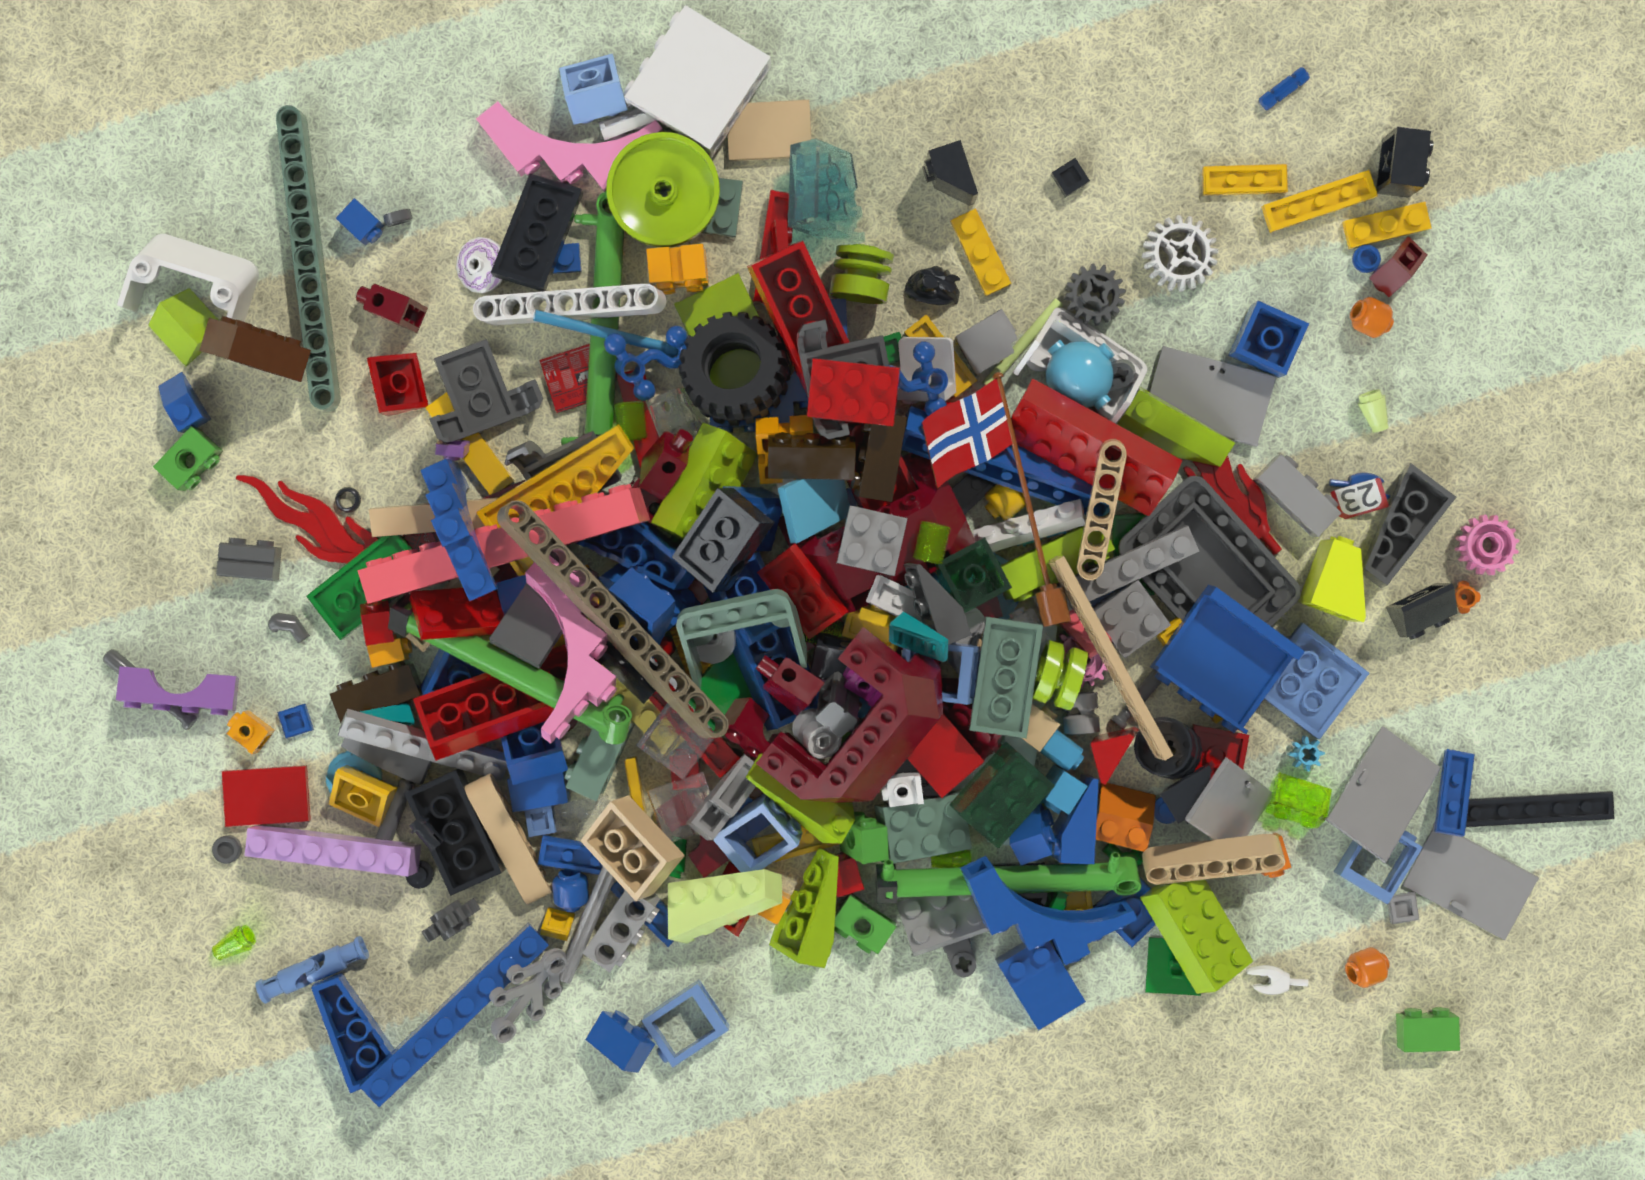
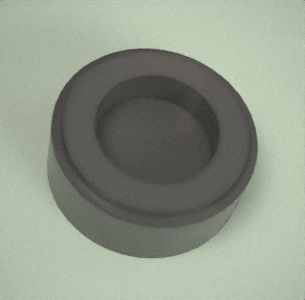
M402 209L383 215L387 227L407 223L413 219L410 209Z
M232 835L219 837L212 846L214 858L224 864L236 861L242 852L240 841Z

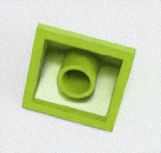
M188 288L160 302L148 326L185 366H188L202 353L199 349L209 318L219 319Z

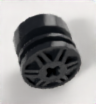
M1153 718L1167 745L1176 748V752L1167 760L1155 758L1139 729L1134 742L1136 759L1141 767L1151 774L1172 780L1185 778L1195 771L1201 761L1203 750L1199 736L1194 729L1174 718Z

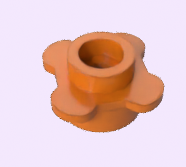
M1458 582L1455 589L1456 604L1461 614H1467L1470 608L1480 601L1481 595L1469 586V582ZM1463 594L1466 596L1465 600L1461 598Z

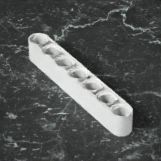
M634 284L483 296L475 301L473 313L480 321L498 326L539 323L533 321V315L535 310H539V306L543 301H546L547 304L544 312L580 320L657 314L665 308L667 300L665 294L651 284ZM654 292L655 298L653 303L646 305V297ZM623 295H627V303L623 307H619L620 298ZM596 297H600L599 306L596 309H592L593 300ZM573 299L572 308L569 311H566L565 306L567 301ZM519 303L520 310L517 314L513 315V307ZM493 305V313L487 317V309Z

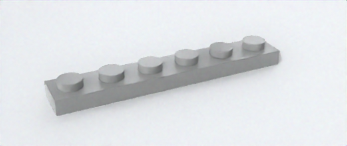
M1185 525L1106 561L1102 574L1095 580H1086L1079 574L1075 575L1090 602L1199 552V549L1189 526ZM1098 565L1086 571L1093 572L1097 569ZM1034 594V595H1033V599H1034V601H1035V603H1036V605H1037V608H1038V610H1039L1038 603H1037V599H1036V595ZM1065 594L1068 609L1070 611L1073 609V607Z
M347 709L339 727L338 736L482 776L491 773L495 779L500 781L507 770L504 752L479 745L435 761L424 730Z

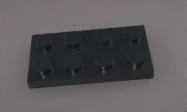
M529 174L492 267V276L542 292L546 291L582 199V189Z

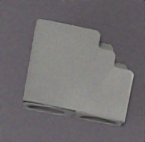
M1000 309L958 334L955 340L973 373L977 376L979 373L1013 354L1014 349L1011 344L1017 340L1015 328L1004 311Z

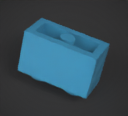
M1053 764L1036 792L1042 796L1040 802L1055 813L1060 814L1062 810L1070 814L1088 786Z

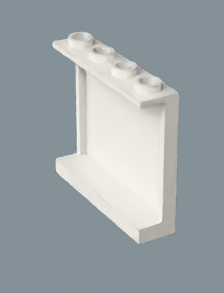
M685 5L680 13L676 12L669 24L670 29L666 35L662 34L656 41L655 51L652 56L645 58L639 69L640 74L636 80H631L626 86L624 97L628 108L631 109L632 106H635L679 134L693 140L712 158L771 69V57Z

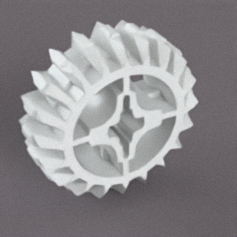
M1181 215L1175 217L1174 223L1170 217L1164 220L1165 227L1161 223H1157L1154 226L1156 232L1150 231L1147 234L1151 241L1143 243V247L1150 251L1144 252L1142 258L1151 259L1150 262L1144 265V268L1150 269L1153 267L1155 270L1149 277L1153 279L1159 275L1161 279L1157 283L1158 286H1162L1166 280L1169 281L1167 288L1170 291L1174 289L1176 283H1178L1179 292L1185 290L1186 284L1191 290L1196 288V281L1199 284H1203L1206 281L1204 275L1210 276L1213 273L1209 266L1217 264V260L1210 257L1218 253L1217 248H1210V245L1216 242V238L1207 239L1206 236L1211 232L1210 228L1202 232L1200 227L1203 222L1198 221L1193 226V218L1191 216L1186 218L1185 223H1183ZM1173 232L1187 233V236L1181 242L1164 238L1165 235ZM1195 240L1201 249V261L1198 260V256L1192 250ZM1159 246L1163 248L1162 250L1169 257L1166 268L1159 257ZM1179 248L1184 249V256L1181 259L1176 257L1178 253L1176 250ZM1178 265L1192 266L1196 269L1195 272L1188 275L1173 273Z

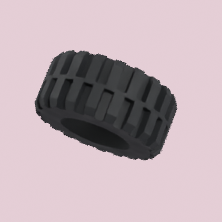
M731 312L722 313L723 317L716 319L714 315L707 318L709 323L705 326L701 324L694 328L696 334L693 337L688 335L684 342L687 350L682 349L679 356L682 363L679 365V375L682 378L683 387L695 407H698L701 414L707 418L712 416L714 422L723 424L725 420H728L730 426H739V421L745 420L747 424L754 423V417L761 415L764 418L770 414L768 409L771 406L777 408L781 403L779 395H785L788 385L786 381L790 380L791 372L788 366L790 363L780 336H777L775 329L770 324L765 325L763 319L757 316H753L750 319L748 313L738 312V316H733ZM735 349H745L758 355L761 362L760 368L756 376L748 384L736 389H724L715 386L711 382V368L722 354Z

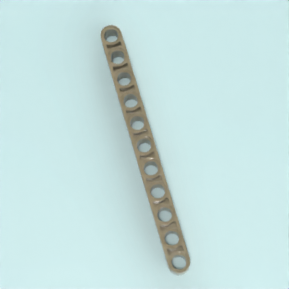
M519 500L512 501L500 508L497 514L500 526L593 624L607 633V639L680 717L702 738L722 737L727 732L729 726L726 716L526 503ZM510 508L516 510L519 514V521L517 523L509 518L508 512ZM530 530H534L539 535L538 544H534L529 539ZM551 551L559 556V564L557 566L553 565L549 559ZM571 573H575L578 576V587L571 584L569 579ZM591 594L596 595L599 599V606L597 608L590 604ZM611 615L616 616L619 625L617 629L610 625ZM631 636L638 640V648L636 650L630 646ZM651 657L657 660L658 666L656 671L652 670L649 665ZM671 677L677 682V688L674 692L669 687ZM690 698H693L696 702L694 712L688 706ZM710 718L715 722V730L713 732L708 729Z

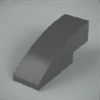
M344 738L341 747L365 761L419 785L424 783L432 764L428 760Z

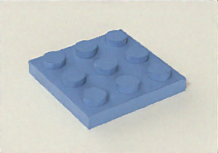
M1300 623L1288 639L1305 652L1299 660H1291L1264 700L1313 737L1320 740L1370 673L1307 625Z

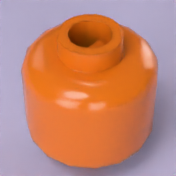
M1373 297L1358 300L1350 312L1353 328L1372 338L1380 337L1382 334L1389 332L1394 323L1391 306Z
M1369 947L1352 953L1348 957L1345 971L1353 984L1367 988L1386 980L1390 964L1385 954L1380 953L1373 947Z

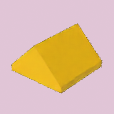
M349 765L338 768L335 772L329 805L380 828L398 787Z

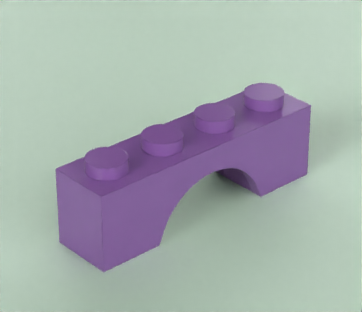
M120 666L116 700L124 702L123 707L141 709V704H153V710L170 711L171 706L182 707L181 712L199 713V708L211 709L210 714L228 716V711H236L239 678L237 676L207 674L202 683L194 690L187 693L174 694L167 692L160 686L153 670Z

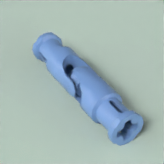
M358 936L353 942L344 946H334L300 963L278 971L277 975L269 979L258 980L255 983L257 993L261 1001L266 1004L271 1001V998L280 994L292 993L308 986L310 983L346 969L349 964L355 961L368 959L369 952L363 938ZM324 961V964L320 968V965L318 963Z

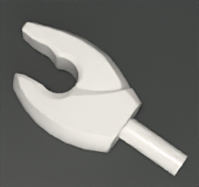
M1261 965L1246 970L1247 974L1269 977L1267 984L1252 985L1255 990L1264 994H1282L1289 991V985L1308 987L1307 979L1290 978L1289 973L1275 966Z

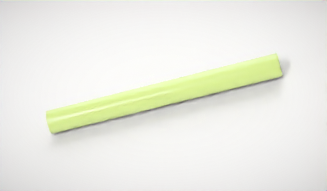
M1055 298L1012 347L1014 353L1001 360L982 382L984 385L994 380L993 375L996 372L1004 374L1035 339L1054 309L1063 307L1059 300Z

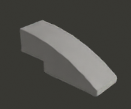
M743 755L708 794L686 824L707 841L714 840L729 818L734 817L756 787L746 778L754 762L746 755Z

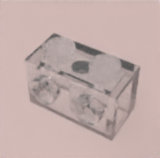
M684 388L672 389L646 401L659 437L665 431L676 435L680 429H684L692 435L694 441L702 423L696 418L693 410L694 404Z

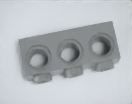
M625 890L582 954L608 972H611L615 964L621 967L630 954L626 951V948L630 943L633 945L637 944L645 932L640 929L644 922L647 921L650 924L659 912V909L655 906L661 898L653 894L638 900L645 908V910H638L633 905L635 900ZM618 923L626 924L630 932L622 931ZM603 945L611 946L615 953L610 954L606 952Z

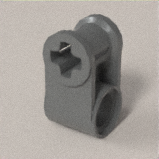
M969 938L943 947L953 972L963 978L972 975L976 969V960ZM964 956L965 960H971L967 964L968 969L962 970L961 966L956 967L960 957Z

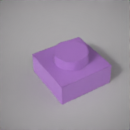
M459 439L445 443L439 440L436 443L435 455H442L444 459L458 461L469 452L470 441Z

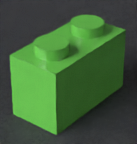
M1435 1007L1432 1008V1012L1422 1013V1010L1418 1008L1404 1009V1013H1396L1397 1047L1403 1052L1460 1051L1459 1017L1450 1012L1449 1008Z

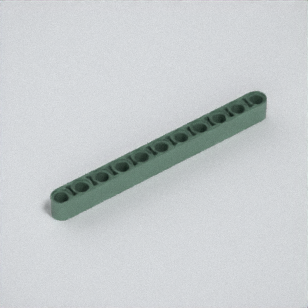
M285 105L276 113V125L303 347L311 350L306 365L309 398L314 407L323 411H333L339 406L341 397L308 123L306 117L296 107ZM297 115L296 124L290 127L287 126L288 118ZM295 143H300V151L296 154H290L291 146ZM303 170V179L299 182H294V174L297 171ZM302 198H307V206L302 210H297L298 201ZM304 226H310L311 232L309 236L301 238V229ZM309 253H313V263L304 266V257ZM311 281H317V290L314 293L308 294L307 285ZM319 308L321 316L317 321L312 322L310 313L312 310ZM323 336L324 345L316 350L313 342L316 337ZM325 363L328 371L325 376L318 377L317 368L320 364ZM329 391L331 400L328 404L322 405L320 396L323 392Z

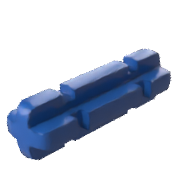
M1300 67L1291 76L1289 75L1270 91L1263 94L1259 98L1260 105L1265 110H1269L1277 101L1280 102L1295 91L1298 85L1301 86L1306 83L1310 76L1305 68Z

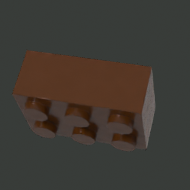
M222 316L220 321L209 318L199 351L298 382H302L311 352L310 349L301 347L302 341L282 336L276 332L258 328L250 323Z

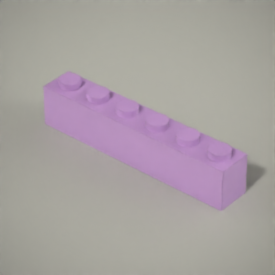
M257 825L247 828L245 856L410 876L419 870L421 844Z

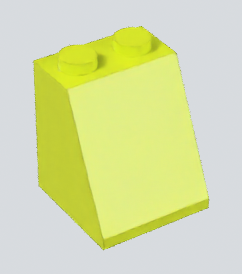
M1331 536L1330 539L1321 540L1298 603L1349 622L1364 623L1366 611L1361 548L1353 546V540L1342 536L1337 538Z

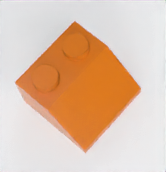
M1101 783L1097 801L1096 840L1144 852L1148 848L1153 829L1156 795L1111 783L1106 785Z

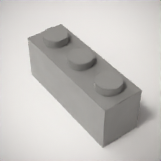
M1282 454L1275 456L1253 481L1312 538L1319 537L1341 514L1336 508L1338 503L1330 495H1323L1317 489L1318 484L1312 477L1307 474L1303 476L1296 469L1298 464L1288 455L1284 457Z

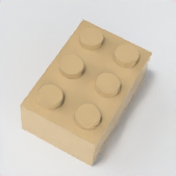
M630 796L610 801L580 840L635 901L653 895L685 856Z

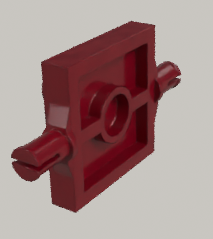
M942 701L943 714L984 761L993 753H996L1006 762L1010 760L1014 752L1001 744L1002 735L969 730L973 703L968 705L953 703L949 705L947 702Z

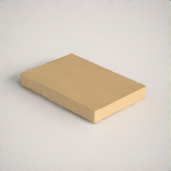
M809 100L748 103L728 133L729 162L812 157Z

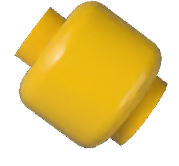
M995 484L985 494L988 502L985 508L994 519L1000 516L1003 520H1008L1025 507L1022 492L1000 484Z

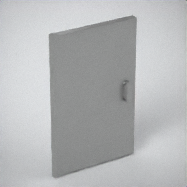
M1162 346L1150 393L1230 440L1257 447L1276 377Z
M1382 726L1325 820L1383 863H1386L1441 767Z
M1225 757L1185 817V821L1213 840L1247 836L1275 794Z
M1434 822L1422 850L1402 885L1495 936L1506 940L1539 877L1465 837L1434 832Z

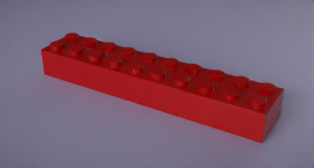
M799 241L748 265L747 268L808 397L797 347V333L802 325L826 320L828 329L826 331L827 347L848 343L849 340L804 242ZM845 421L848 424L849 436H855L857 451V447L863 443L864 433L861 432V423ZM855 454V472H857L859 461H856ZM901 455L892 502L858 497L854 495V489H851V480H846L858 507L876 511L917 490Z

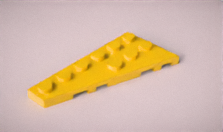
M618 424L482 507L476 513L485 526L497 524V527L500 528L501 526L497 520L498 511L501 507L512 501H523L533 511L550 508L551 512L555 511L554 505L575 500H577L578 504L582 503L581 497L598 493L632 452L634 447ZM509 509L508 515L510 519L519 517L516 510ZM526 557L509 563L517 575L522 576L526 575V571L532 566L534 561L530 557Z

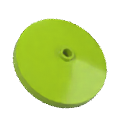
M655 132L633 140L619 152L610 167L606 191L610 210L617 223L628 235L650 246L672 247L694 239L710 224L719 204L720 182L713 161L700 145L676 133ZM668 189V196L662 197L660 191Z

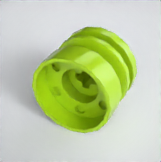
M864 244L838 245L835 255L844 259L834 260V266L844 270L845 274L832 275L829 295L838 299H846V301L886 304L889 283L878 279V276L891 275L892 268L886 265L893 263L894 254Z

